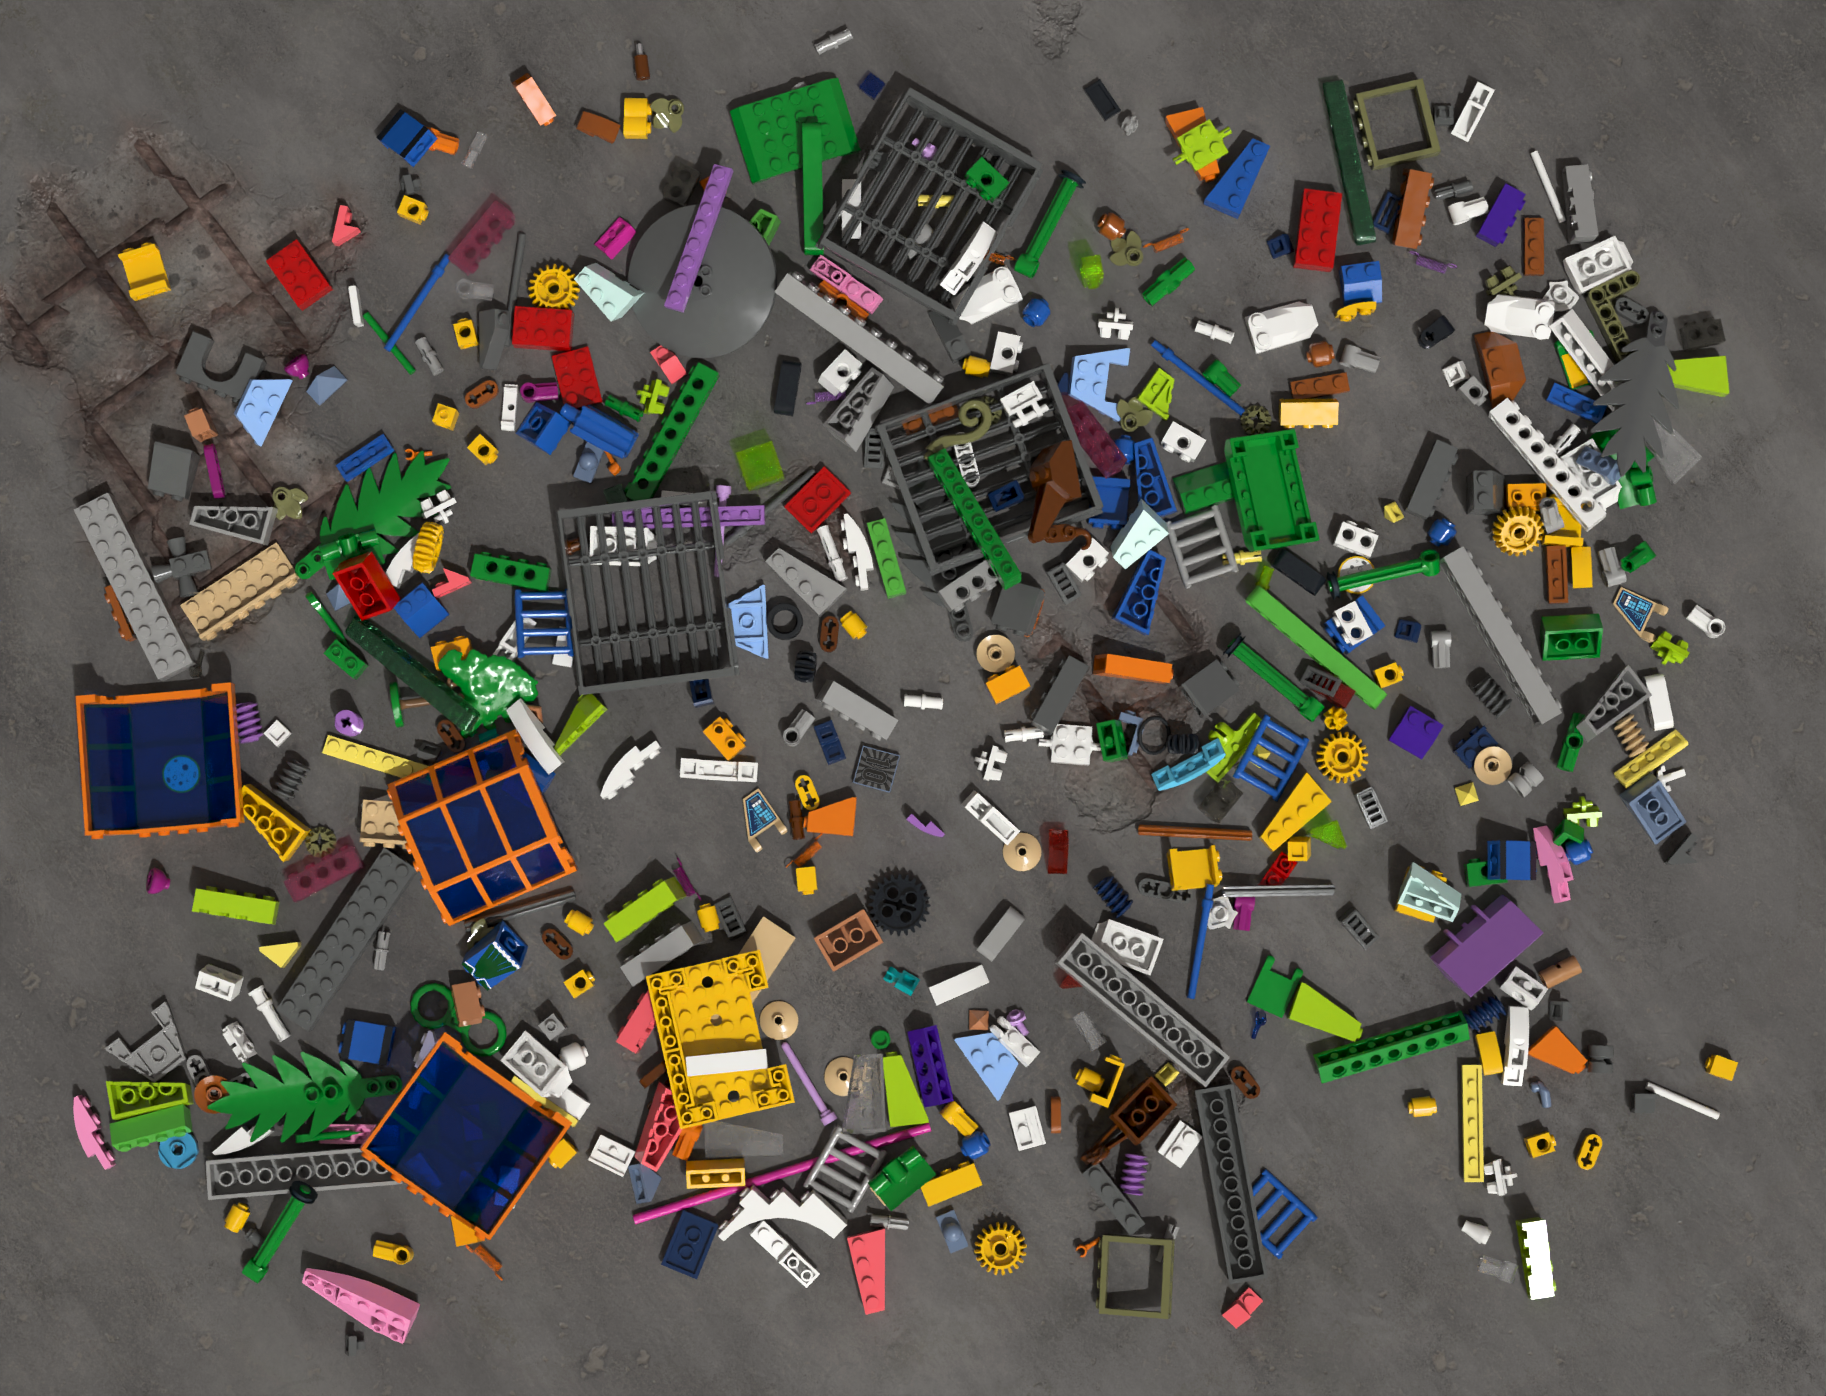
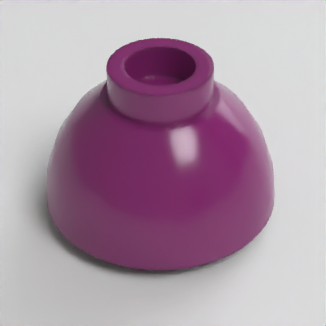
M306 354L295 357L284 366L286 373L299 377V379H303L309 374V360Z
M152 868L146 882L148 894H157L164 889L168 890L170 878H167L165 873L159 868Z

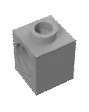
M1474 376L1456 391L1471 408L1475 405L1479 407L1487 400L1485 396L1489 393ZM1475 389L1478 392V397H1472L1469 394V390Z
M553 1013L538 1025L550 1041L567 1029V1026L556 1013Z

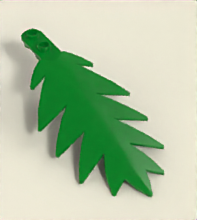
M421 451L411 462L402 479L397 453H393L380 492L372 470L368 468L363 479L358 510L350 487L347 484L338 500L331 530L328 518H323L320 528V545L336 541L344 534H358L371 529H375L376 533L383 535L416 536L420 532L398 516L423 517L422 513L424 512L420 505L422 501L417 498L433 496L444 490L451 489L450 485L437 481L450 459L446 458L425 465L424 451ZM437 512L431 516H437L439 513ZM377 535L382 555L399 552V549ZM319 546L296 564L295 573H297L299 578L308 579L325 566ZM317 554L321 556L319 562L315 559ZM303 566H305L307 569L306 573H302L301 568Z
M301 1052L300 1054L311 1076L309 1078L304 1072L286 1060L273 1055L272 1058L283 1083L265 1071L244 1062L242 1066L258 1089L238 1082L221 1081V1085L230 1095L208 1105L207 1108L220 1113L232 1114L225 1126L226 1130L242 1125L260 1114L250 1142H254L264 1135L286 1114L280 1140L285 1142L304 1124L315 1110L309 1139H313L330 1126L347 1108L345 1120L349 1121L361 1108L365 1098L397 1094L401 1091L403 1083L396 1075L362 1079V1076L356 1069L344 1061H340L339 1063L345 1072L344 1074L320 1058ZM392 1081L396 1082V1087L394 1089L391 1087ZM374 1083L378 1086L376 1091L372 1089Z

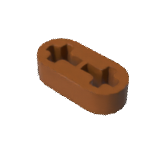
M487 380L469 391L465 396V402L470 408L477 409L495 398L499 393V387L494 381ZM486 386H495V388H493L494 392L492 394L487 392L483 395V393L487 391ZM481 394V397L477 399V404L469 403L472 395L477 397Z
M1051 1096V1133H1061V1097Z

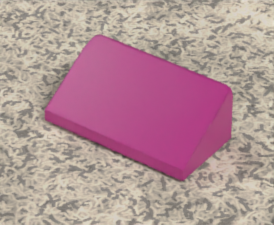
M619 217L594 245L612 260L632 239L636 231L629 223Z

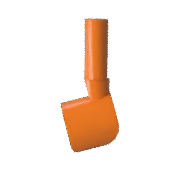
M406 449L405 452H412V457L405 459L413 461L420 452ZM425 451L424 456H433L432 451Z
M604 451L611 463L608 470L616 476L621 471V468L612 455Z
M1100 1237L1086 1245H1078L1076 1251L1079 1248L1085 1250V1253L1079 1257H1085L1088 1250L1099 1243Z

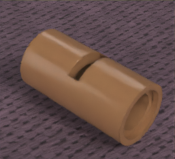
M1572 955L1556 965L1538 972V975L1543 985L1549 989L1582 973V969L1575 956Z

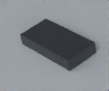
M1100 79L1084 89V92L1104 121L1121 112V109Z

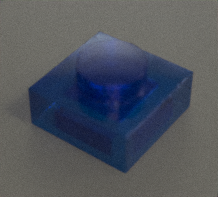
M870 72L859 86V89L875 100L886 85Z

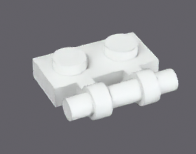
M1034 381L1000 399L1009 417L1016 413L1018 419L1012 421L1015 428L1027 425L1028 421L1035 417L1043 416V413L1049 410L1046 404L1039 407L1037 401L1043 397ZM1031 405L1033 410L1024 415L1022 410Z

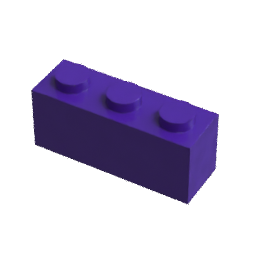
M1505 183L1476 237L1494 247L1499 243L1503 244L1508 235L1505 231L1508 226L1512 227L1517 219L1514 215L1517 210L1521 211L1526 202L1523 198L1526 194Z

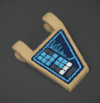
M1623 587L1620 588L1613 603V606L1636 634L1648 643H1652L1656 638L1654 634L1644 631L1652 611L1665 616L1669 609Z
M759 788L743 799L748 841L753 849L759 852L762 850V846L755 837L772 825H775L782 835L788 830Z

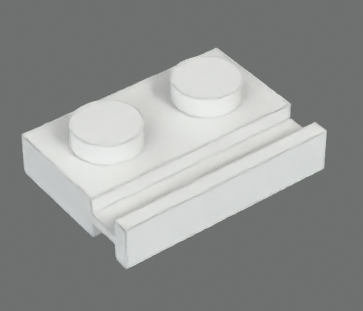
M1036 1106L1009 1113L1019 1151L1046 1144Z
M1179 1120L1157 1152L1181 1168L1203 1136Z
M601 1134L588 1160L623 1177L636 1151Z

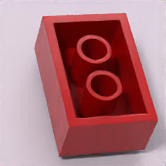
M297 239L266 260L276 277L302 311L333 290Z
M515 306L512 345L514 348L572 351L573 311Z
M372 551L341 562L332 573L361 621L391 611L401 599Z

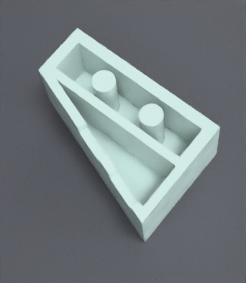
M597 263L585 266L574 278L610 321L622 318L644 294L643 291L630 286V283L620 280L614 273Z
M1140 499L1134 513H1131L1125 527H1122L1110 546L1113 558L1125 569L1169 534L1166 522L1142 499Z
M1412 862L1400 888L1398 904L1453 922L1460 908L1461 893Z

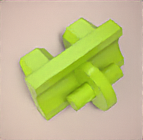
M652 380L651 386L644 384L643 391L637 390L636 394L641 396L639 403L645 404L644 414H663L665 404L656 401L658 395L667 397L670 387L662 384V380Z
M1663 631L1656 638L1650 648L1657 651V655L1662 657L1661 664L1665 665L1668 661L1673 664L1675 662L1681 664L1690 653L1687 651L1688 643L1683 640H1679L1676 645L1671 643L1672 635L1666 631Z
M1584 796L1579 797V802L1572 803L1573 808H1563V814L1566 819L1580 826L1579 819L1586 818V825L1588 827H1597L1599 817H1602V811H1599V807L1593 806L1592 801H1586Z

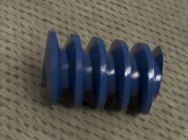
M1111 875L1105 877L1092 889L1099 888L1096 894H1104L1101 900H1109L1106 906H1114L1111 913L1118 911L1115 917L1117 919L1131 908L1133 900L1126 901L1128 894L1121 895L1124 889L1123 887L1116 889L1119 882L1112 883L1111 881L1114 876Z
M1494 995L1495 999L1491 996L1488 997L1489 1003L1483 1000L1481 1002L1482 1007L1475 1005L1476 1012L1473 1009H1469V1015L1463 1013L1472 1032L1473 1029L1481 1032L1480 1025L1487 1028L1486 1021L1493 1024L1492 1017L1499 1020L1500 1012L1504 1016L1507 1015L1504 1006L1496 995Z

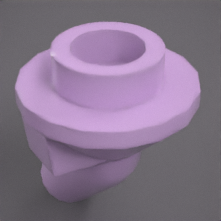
M915 138L912 144L917 148L920 140ZM928 143L921 156L931 161L937 151V147Z
M1012 1010L1007 1016V1021L1010 1022L1011 1026H1016L1023 1036L1029 1033L1022 1022L1026 1019L1024 1011Z

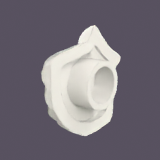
M1568 281L1549 282L1550 289L1543 297V299L1555 301V312L1571 309L1579 299V296L1568 287Z
M1221 896L1213 899V907L1210 908L1208 928L1216 929L1226 926L1230 929L1238 912L1232 909L1228 897Z

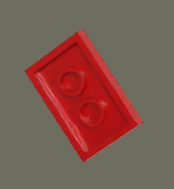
M589 347L551 356L564 404L568 403L579 409L583 405H595L603 402Z
M824 466L784 508L812 534L851 495V492Z

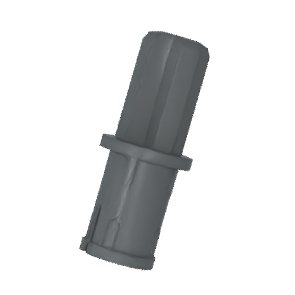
M1471 180L1457 184L1451 183L1449 186L1435 189L1434 196L1436 200H1442L1452 196L1456 198L1457 195L1472 192Z

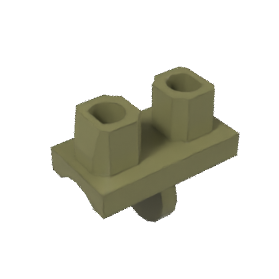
M1508 265L1500 270L1504 278L1502 281L1499 282L1495 275L1485 279L1488 296L1495 295L1501 290L1503 292L1499 294L1514 296L1513 291L1517 289V286L1514 284L1509 287V285L1522 278L1520 273H1515L1513 268Z

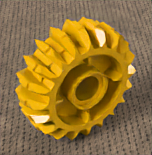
M547 264L545 266L546 271L539 268L541 274L534 273L533 276L536 280L530 279L529 281L534 286L528 287V290L533 292L529 294V297L534 299L532 301L533 305L539 304L537 308H565L566 310H570L567 306L568 304L575 306L572 299L578 300L579 297L574 293L580 292V289L576 287L579 284L573 281L576 275H570L571 270L569 268L564 271V265H561L559 270L556 264H553V269H550ZM552 286H558L559 290L557 293L552 294L549 292Z
M1517 505L1516 510H1514L1510 506L1509 512L1503 510V516L1497 515L1499 522H1493L1496 528L1492 529V533L1495 534L1492 536V539L1496 541L1495 545L1497 548H1500L1501 552L1505 553L1507 551L1509 556L1514 553L1517 557L1522 552L1526 556V550L1529 549L1530 552H1533V546L1539 547L1537 540H1542L1543 538L1540 534L1544 533V529L1541 528L1544 524L1542 521H1539L1541 517L1538 514L1535 515L1536 512L1533 509L1529 511L1527 506L1522 509L1520 505ZM1522 528L1520 533L1514 534L1516 529Z
M426 522L422 525L413 552L412 564L415 570L430 574L436 567L444 537L442 525L435 522Z
M1337 732V738H1335L1334 734H1330L1331 741L1327 738L1323 739L1326 746L1319 744L1323 751H1317L1316 754L1321 755L1322 758L1316 759V762L1323 763V765L1318 767L1319 770L1326 769L1322 773L1323 776L1330 773L1328 780L1331 781L1335 776L1336 783H1339L1342 778L1345 784L1348 781L1347 777L1352 782L1355 780L1353 774L1360 777L1361 774L1358 770H1366L1361 764H1368L1367 760H1363V757L1368 756V753H1362L1361 750L1366 749V746L1359 747L1362 740L1359 739L1355 742L1356 735L1353 734L1349 739V732H1345L1344 737H1342L1341 732ZM1340 752L1345 753L1347 756L1345 763H1341L1337 759Z
M996 1222L997 1228L993 1229L992 1224H989V1232L985 1228L982 1229L985 1234L984 1237L980 1234L977 1235L982 1241L975 1242V1245L980 1246V1249H975L974 1252L981 1253L980 1256L976 1257V1260H984L980 1264L981 1267H984L986 1264L989 1265L986 1269L987 1272L994 1268V1275H997L998 1269H1001V1274L1005 1275L1004 1269L1008 1268L1009 1273H1012V1265L1016 1269L1019 1268L1016 1261L1024 1262L1019 1256H1026V1252L1021 1251V1248H1026L1027 1245L1020 1244L1025 1238L1024 1236L1017 1237L1021 1233L1020 1230H1017L1015 1233L1012 1232L1014 1225H1011L1008 1230L1006 1229V1222H1004L1003 1228H1000L999 1222ZM999 1243L1006 1246V1250L1002 1254L995 1251V1246Z

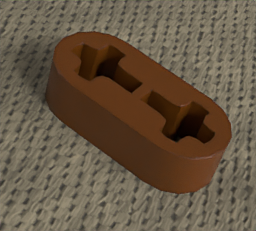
M833 616L824 618L821 626L820 647L827 653L835 651L838 644L839 622ZM829 620H833V623L836 624V627H832V633H828V627L825 626V623H829ZM828 636H831V642L834 643V646H831L830 649L823 645L824 642H827Z
M449 720L440 721L437 725V731L452 752H462L466 747V741L456 726ZM443 724L451 726L449 728L450 736L447 732L442 733ZM454 737L457 741L461 740L460 749L452 747L454 742L451 738Z
M555 929L544 931L542 934L543 943L558 958L566 960L572 957L574 952L572 945ZM547 933H555L554 939L558 943L555 944L553 941L547 942ZM559 944L564 948L569 947L568 956H561L560 953L562 951L558 947Z
M665 1060L639 1081L644 1089L667 1071Z
M1236 1066L1231 1070L1230 1078L1242 1094L1249 1099L1258 1097L1260 1087L1249 1072L1241 1066ZM1236 1070L1244 1072L1242 1074V1077L1245 1079L1244 1082L1239 1078H1234ZM1246 1083L1251 1087H1256L1254 1095L1246 1093L1248 1091V1088L1245 1086Z

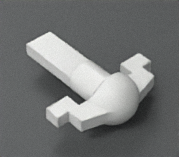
M1662 765L1660 770H1657V778L1661 781L1667 792H1669L1671 788L1670 785L1666 786V782L1685 776V770L1680 769L1663 775L1662 772L1666 770L1665 766Z

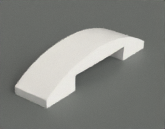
M681 758L680 778L757 782L758 763Z

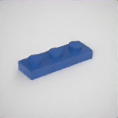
M1557 383L1552 385L1546 399L1547 402L1596 424L1601 421L1607 407L1606 405L1595 406L1593 405L1595 400Z
M382 434L338 463L336 467L345 481L348 482L395 450L386 436Z

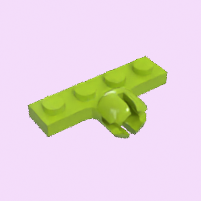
M1252 712L1236 731L1225 722H1219L1214 726L1221 735L1216 731H1210L1208 735L1209 740L1213 741L1219 738L1226 753L1221 761L1205 772L1215 782L1219 783L1246 751L1262 720L1256 713Z

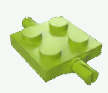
M1209 119L1179 136L1176 140L1181 147V154L1172 158L1173 162L1176 161L1174 164L1177 165L1186 160L1190 163L1194 172L1226 155L1228 150L1223 143V138L1232 134V131L1229 130L1230 127L1227 126L1225 129L1218 131Z

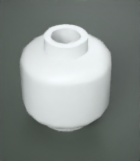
M574 1042L561 1048L558 1058L568 1067V1070L573 1071L586 1064L588 1052L584 1045L580 1046Z

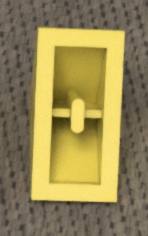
M301 942L259 947V951L279 967L285 968L300 949Z

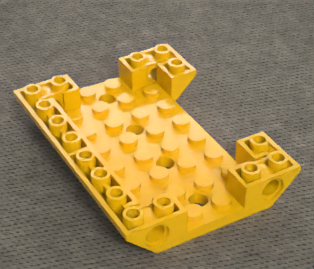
M760 950L646 976L680 1129L795 1102L786 1064L765 1069L687 1076V1056L763 1049L750 992L769 988ZM709 976L713 979V985L710 988H705L702 985L704 977ZM715 1014L720 1015L722 1018V1023L719 1026H714L711 1023V1017ZM734 1090L739 1093L738 1101L731 1102L728 1099L730 1091Z

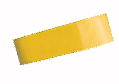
M806 775L799 776L795 781V786L803 806L807 810L817 809L820 800L812 780ZM801 779L809 781V784H807L809 791L805 792L803 787H799L798 784L801 783ZM809 793L812 799L816 798L814 807L806 805L808 801L807 794Z
M1588 1134L1585 1136L1576 1158V1163L1581 1169L1588 1170L1595 1165L1602 1147V1139L1598 1135ZM1595 1137L1597 1146H1592L1591 1151H1589L1591 1144L1588 1143V1140H1593ZM1587 1153H1590L1588 1156L1590 1164L1583 1166L1581 1158H1585Z

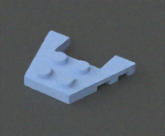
M1130 348L1072 357L1068 395L1098 410L1099 413L1107 415L1113 421L1120 422L1121 418L1116 411L1117 403L1105 401L1109 363L1128 366Z

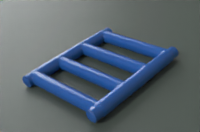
M518 589L515 590L518 658H523L525 655L568 654V656H574L571 629L573 628L572 619L569 616L566 594L568 589L553 592H522ZM565 599V610H523L522 600ZM523 618H566V628L524 629ZM567 636V646L525 647L524 637Z
M1265 714L1244 752L1233 777L1247 781L1273 796L1272 799L1278 802L1307 747L1309 739L1300 738L1271 721V717ZM1266 727L1297 744L1298 747L1294 755L1262 738L1261 736ZM1257 744L1290 762L1286 771L1283 772L1255 756L1253 752ZM1250 761L1280 778L1281 780L1277 788L1274 789L1246 773L1244 769L1247 763Z
M1264 1169L1261 1173L1263 1176L1252 1186L1253 1196L1268 1181L1276 1190L1256 1211L1258 1220L1282 1194L1291 1202L1263 1233L1260 1232L1262 1245L1278 1259H1281L1283 1256L1282 1252L1311 1221L1314 1222L1318 1217L1267 1169ZM1298 1208L1305 1215L1304 1218L1276 1247L1268 1240L1269 1237Z

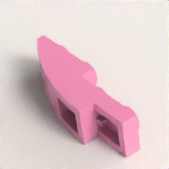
M822 255L819 256L810 269L822 281L825 280L839 292L847 295L851 301L870 314H873L883 301L880 295L854 279L849 273Z
M1547 826L1533 828V836L1538 851L1537 858L1540 866L1547 865V875L1550 879L1551 895L1554 903L1571 900L1567 881L1574 879L1564 849L1561 845L1558 846L1553 843L1554 834Z
M78 1095L74 1097L73 1110L75 1127L81 1145L87 1157L96 1155L105 1170L110 1169L116 1165L114 1162L115 1156L110 1150L107 1151L104 1146L105 1140L101 1134L96 1133V1131L102 1128L100 1124L101 1119L97 1113L92 1112L90 1108L91 1103L88 1098Z

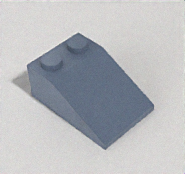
M1648 773L1619 795L1655 845L1686 823V820L1661 781L1652 773Z

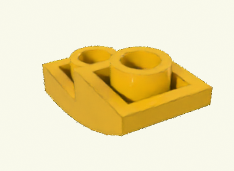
M1361 302L1348 305L1338 310L1335 318H1340V321L1349 322L1351 319H1355L1357 312L1360 315H1371L1376 310V302Z
M1571 547L1573 588H1591L1593 586L1591 547Z
M1495 1031L1477 1034L1475 1039L1484 1076L1502 1073L1503 1066Z

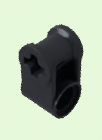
M1443 315L1422 332L1418 338V343L1423 349H1430L1441 340L1450 336L1456 329ZM1429 336H1430V337H1431V340H1427V341H1426V340H1425V337H1429Z

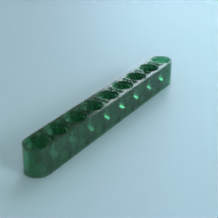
M1342 79L1324 82L1323 92L1355 244L1359 246L1375 243L1376 234L1344 82Z
M356 614L353 616L345 630V633L457 727L466 732L472 731L480 717V713L370 621L367 619L361 621L360 617Z

